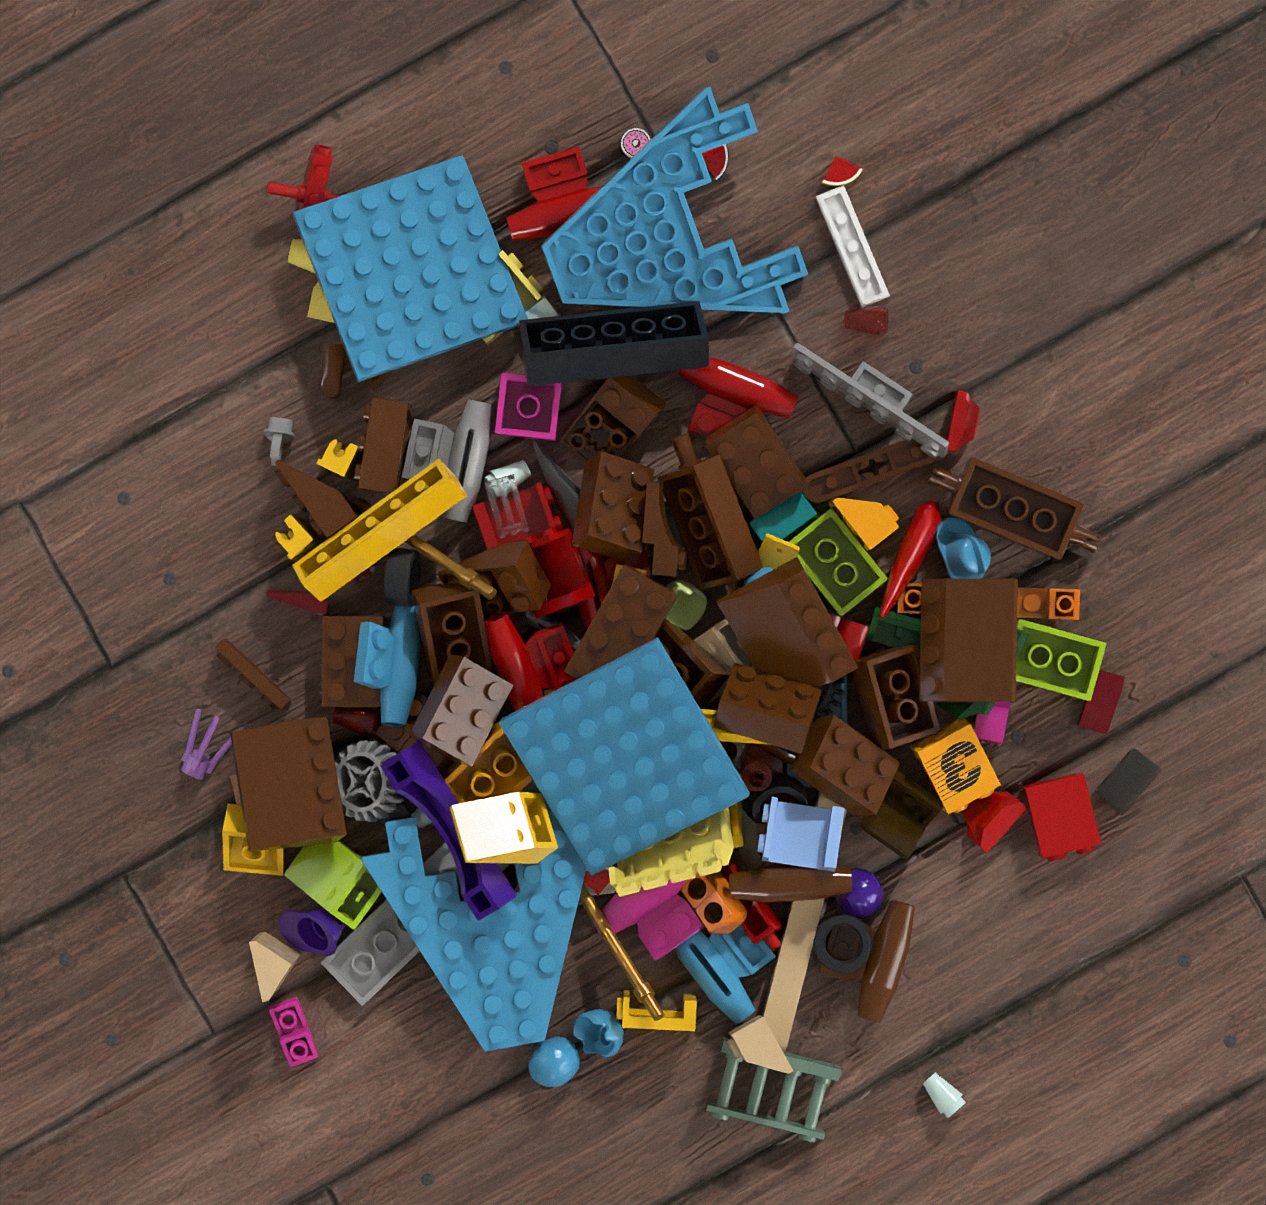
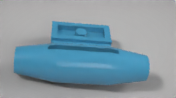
M395 605L389 628L372 622H361L354 682L372 689L380 688L381 724L389 727L406 726L416 692L421 638L415 606L413 605L411 607Z
M741 924L729 934L711 933L709 939L701 931H698L674 949L681 963L707 997L736 1025L755 1011L739 977L753 975L776 957L764 941L754 945Z

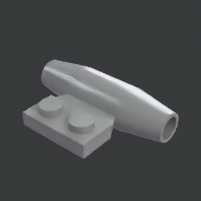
M468 399L455 433L443 424L414 418L402 478L411 479L439 458L455 474L467 494V497L443 513L444 518L467 522L480 489L488 453L492 404Z

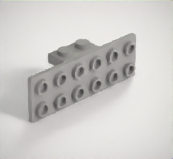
M796 342L793 347V361L796 362L795 367L806 375L813 373L821 378L819 382L824 387L833 392L836 389L846 395L845 400L856 408H860L862 405L871 411L870 416L883 425L887 422L897 428L895 430L896 434L907 441L913 439L921 444L920 449L933 458L937 455L944 458L949 442L903 412L913 397L911 392L864 361L851 378Z

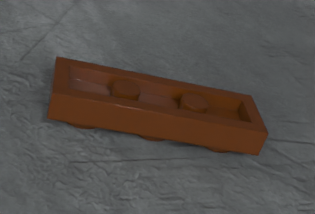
M227 638L222 639L215 648L220 652L217 657L229 668L234 665L241 672L239 678L252 689L256 686L264 694L261 696V699L272 709L276 707L284 709L292 701L289 696Z

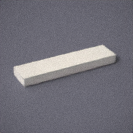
M844 185L816 196V201L861 308L890 297Z

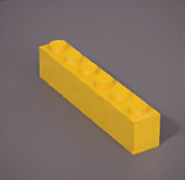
M438 458L292 566L302 585L322 602L467 497V494L455 474Z

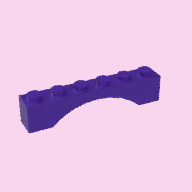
M419 741L380 765L396 792L420 808L442 835L457 867L462 896L478 921L500 909L517 896L497 863H465L449 808L459 803Z

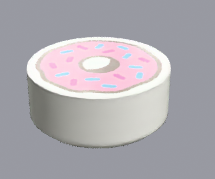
M630 129L625 132L621 139L622 151L631 159L651 139L647 132L642 129Z

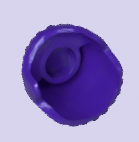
M851 868L852 892L836 895V903L845 914L859 919L871 917L880 909L883 903L884 894L878 878L870 871L861 868Z

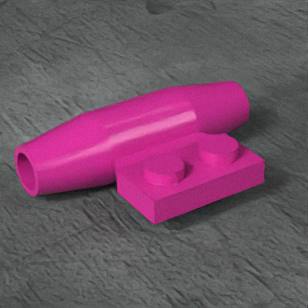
M669 880L667 885L649 890H644L641 887L639 892L621 897L617 893L601 909L602 914L615 934L637 923L638 936L655 961L660 960L705 927L688 900L677 895L688 880L672 883Z

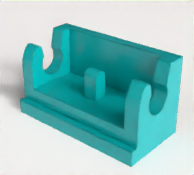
M800 491L759 518L754 519L749 525L761 542H763L766 533L788 542L818 518V514Z

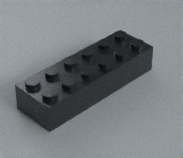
M700 301L519 320L521 352L527 386H544L555 383H572L582 380L709 367V338Z

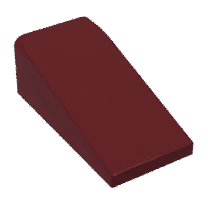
M268 590L267 597L329 616L330 596L320 602L309 591Z
M1099 670L1091 702L1085 700L1078 723L1079 727L1103 734L1108 733L1126 677Z

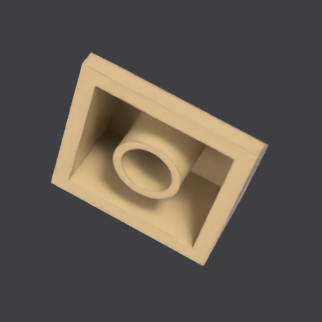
M758 1015L728 1032L731 1039L726 1042L737 1059L742 1057L748 1063L787 1074L793 1071L763 1016Z

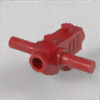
M315 144L314 148H311L303 185L298 184L295 187L269 181L266 193L295 199V202H298L299 210L339 197L340 195L330 194L329 190L325 189L333 159L331 156L332 148L322 144Z

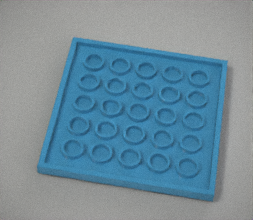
M463 155L293 212L295 223L357 382L519 326V320L528 319L507 264L498 255L501 249Z
M658 637L502 718L499 722L591 876L749 797L750 794Z

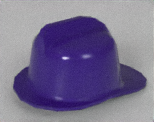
M321 907L307 913L286 911L280 916L278 921L280 932L289 944L302 951L331 956L335 953L337 949L336 943L340 939L342 930L346 925L325 908Z

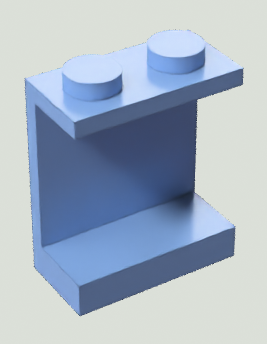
M772 797L770 805L764 804L762 822L767 823L766 834L759 835L757 852L763 853L762 861L834 872L837 866L845 808L832 806L831 809L779 802L777 797Z

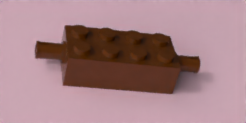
M686 433L670 440L680 465L677 469L658 476L657 479L658 481H664V497L687 552L700 590L724 584L728 586L730 593L744 586V578L760 570L763 568L720 454L703 460L697 458L689 437L690 435Z
M974 457L968 459L963 473H960L959 476L934 465L931 474L941 477L942 480L932 475L928 478V484L951 492L953 497L946 511L947 515L1054 560L1062 559L1069 543L1090 550L1092 553H1095L1098 545L1087 541V539L1100 543L1102 535L1077 526L1078 518L1084 506L1083 503Z

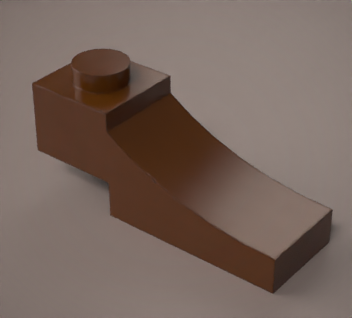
M651 480L647 482L642 543L654 544L652 575L676 577L680 575L681 570L686 568L687 552H682L683 544L676 543L668 525L664 506V481Z

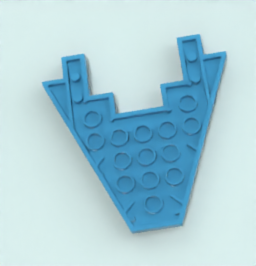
M705 87L541 245L562 303L647 307L700 301L702 310L790 312L781 285L808 275L799 246L796 245L742 266L731 238L703 248L684 192L712 182L702 153L758 132L748 103L719 113L711 87Z
M545 799L544 802L558 848L537 864L514 863L519 889L515 891L517 896L480 921L476 919L466 901H460L455 871L425 876L415 817L386 821L385 828L389 852L361 857L362 862L485 1052L545 1041L584 881L586 866Z

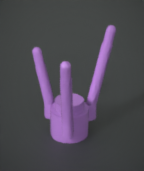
M196 709L186 750L181 759L184 761L181 770L189 776L203 780L206 773H212L215 765L228 751L232 743L230 737L211 761H209L210 756L205 753V750L219 721V717L215 716L199 749L193 750L201 710Z

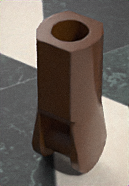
M323 343L321 392L328 398L336 399L342 393L343 344Z

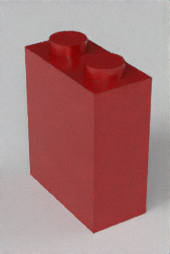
M1077 772L1022 786L1039 857H1047L1048 862L1064 859L1067 852L1076 850L1077 855L1095 851L1094 846L1101 844L1084 773Z

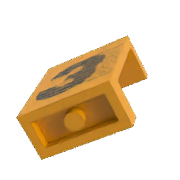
M964 718L962 720L957 719L941 728L940 732L926 736L910 745L914 756L922 762L943 804L942 809L948 814L963 811L968 807V803L977 798L983 799L990 796L994 789L1001 785L971 724Z

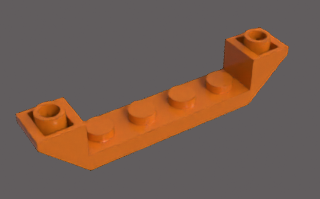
M909 583L897 600V613L921 614L922 584ZM1018 587L1017 618L1079 620V589Z

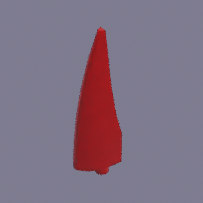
M929 500L927 504L918 506L911 518L887 581L879 612V617L885 618L901 596L935 540L937 529L941 523V516L938 512L940 505L936 501Z
M730 859L728 865L722 866L720 872L729 884V874L740 872L741 870ZM739 899L747 910V917L741 925L753 944L755 945L765 940L772 951L779 948L782 944L775 934L780 932L784 926L767 902Z

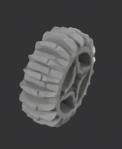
M364 740L347 746V750L339 752L340 759L335 760V767L337 768L336 773L342 809L346 810L345 816L355 817V820L359 822H376L379 819L389 817V813L397 810L396 803L404 801L380 767V765L397 755L395 752L390 753V746L381 745V742L378 741L368 742ZM367 757L375 764L373 766L365 765L362 760ZM366 796L371 798L374 803L368 805L361 798Z

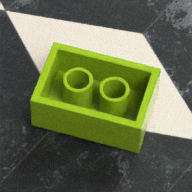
M832 508L828 509L788 541L800 547L796 557H798L814 587L839 617H842L888 580Z
M1017 619V627L1028 633L1029 636L1016 659V681L1091 702L1107 643Z

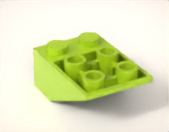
M340 840L335 843L303 846L284 873L285 877L353 930L357 928L382 893L362 862V856Z

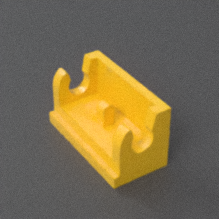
M335 439L329 443L322 459L319 458L316 464L349 479L361 451H359L358 446L352 443L344 451L341 449L342 442L338 443V440Z
M290 514L284 521L293 532L289 531L287 535L276 532L275 536L277 541L289 553L287 555L289 559L297 561L319 540L297 516Z

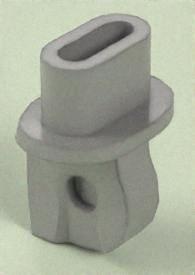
M270 417L268 429L263 430V435L272 441L270 451L271 465L277 466L275 462L277 460L281 461L283 443H288L295 439V434L291 432L293 421L290 419Z

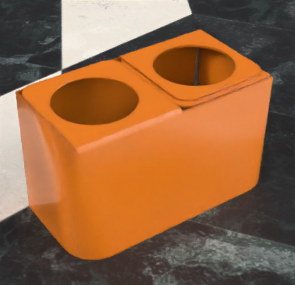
M697 872L696 877L689 879L680 889L709 933L729 934L745 921L747 917V910L741 901L730 898L729 884L721 872L700 876ZM703 880L706 884V894L703 898L699 899L694 890H689L688 888L693 889ZM711 902H716L722 907L723 916L718 923L714 921L705 908Z

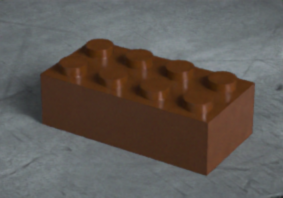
M624 564L564 672L579 679L653 640L678 598L679 593L628 564Z

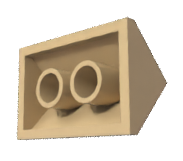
M264 931L258 933L249 942L262 1002L269 1001L277 992L301 955Z

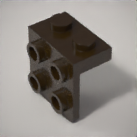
M896 770L877 815L863 816L859 822V827L897 855L907 859L914 851L926 827L942 810L943 804L940 799Z

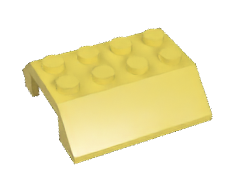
M728 807L618 862V869L616 867L608 868L610 885L615 888L616 893L621 897L637 893L641 887L644 890L665 886L669 880L672 883L692 879L696 877L697 872L700 876L720 872L722 866L728 865L734 849Z

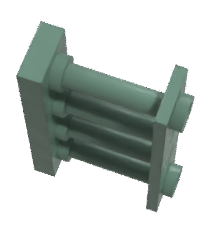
M723 1036L720 1049L721 1052L726 1053L725 1058L728 1060L717 1103L708 1100L706 1102V1111L711 1112L710 1116L721 1120H728L730 1116L798 1133L799 1139L809 1142H816V1138L824 1140V1130L816 1126L826 1086L830 1084L831 1080L839 1081L840 1065L785 1052L784 1054L793 1071L789 1074L786 1073L775 1117L758 1113L769 1068L756 1065L757 1068L747 1108L744 1110L728 1106L739 1062H743L742 1057L737 1059L733 1055L726 1042L731 1038ZM802 1072L814 1075L813 1080H815L805 1124L787 1120L797 1078L801 1076Z

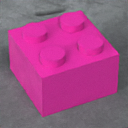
M501 373L495 434L556 441L562 383L527 386L526 375Z

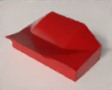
M958 390L955 392L945 439L949 442L947 452L956 453L969 441L975 439L981 409L972 401L968 392Z
M994 791L986 798H977L968 803V807L961 811L967 826V836L988 853L1027 808L1008 791Z

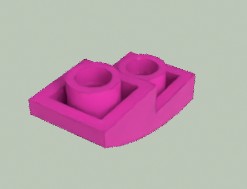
M995 702L989 715L977 714L974 732L979 741L1003 744L1011 702Z
M295 996L269 1006V1013L279 1034V1041L290 1068L319 1057L298 997Z

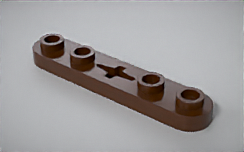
M913 439L910 441L903 440L807 476L806 488L802 490V494L810 502L821 503L929 464L941 457L937 455L933 458L920 449L922 445ZM873 459L875 463L889 462L888 465L878 469L879 475L874 476L872 472H866L861 475L858 473L859 470L869 465L868 460Z

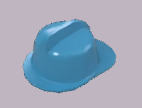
M948 518L941 522L937 529L936 540L951 579H982L991 561L988 545L976 536L966 522L956 518Z

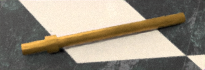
M359 497L355 500L353 507L364 513L372 505ZM414 534L405 541V543L457 577L459 583L469 590L474 589L489 600L496 595L497 590L480 579V574L471 568L465 569Z
M583 883L579 899L634 987V995L639 1003H644L654 1021L662 1019L665 1014L654 998V990L648 982H644Z

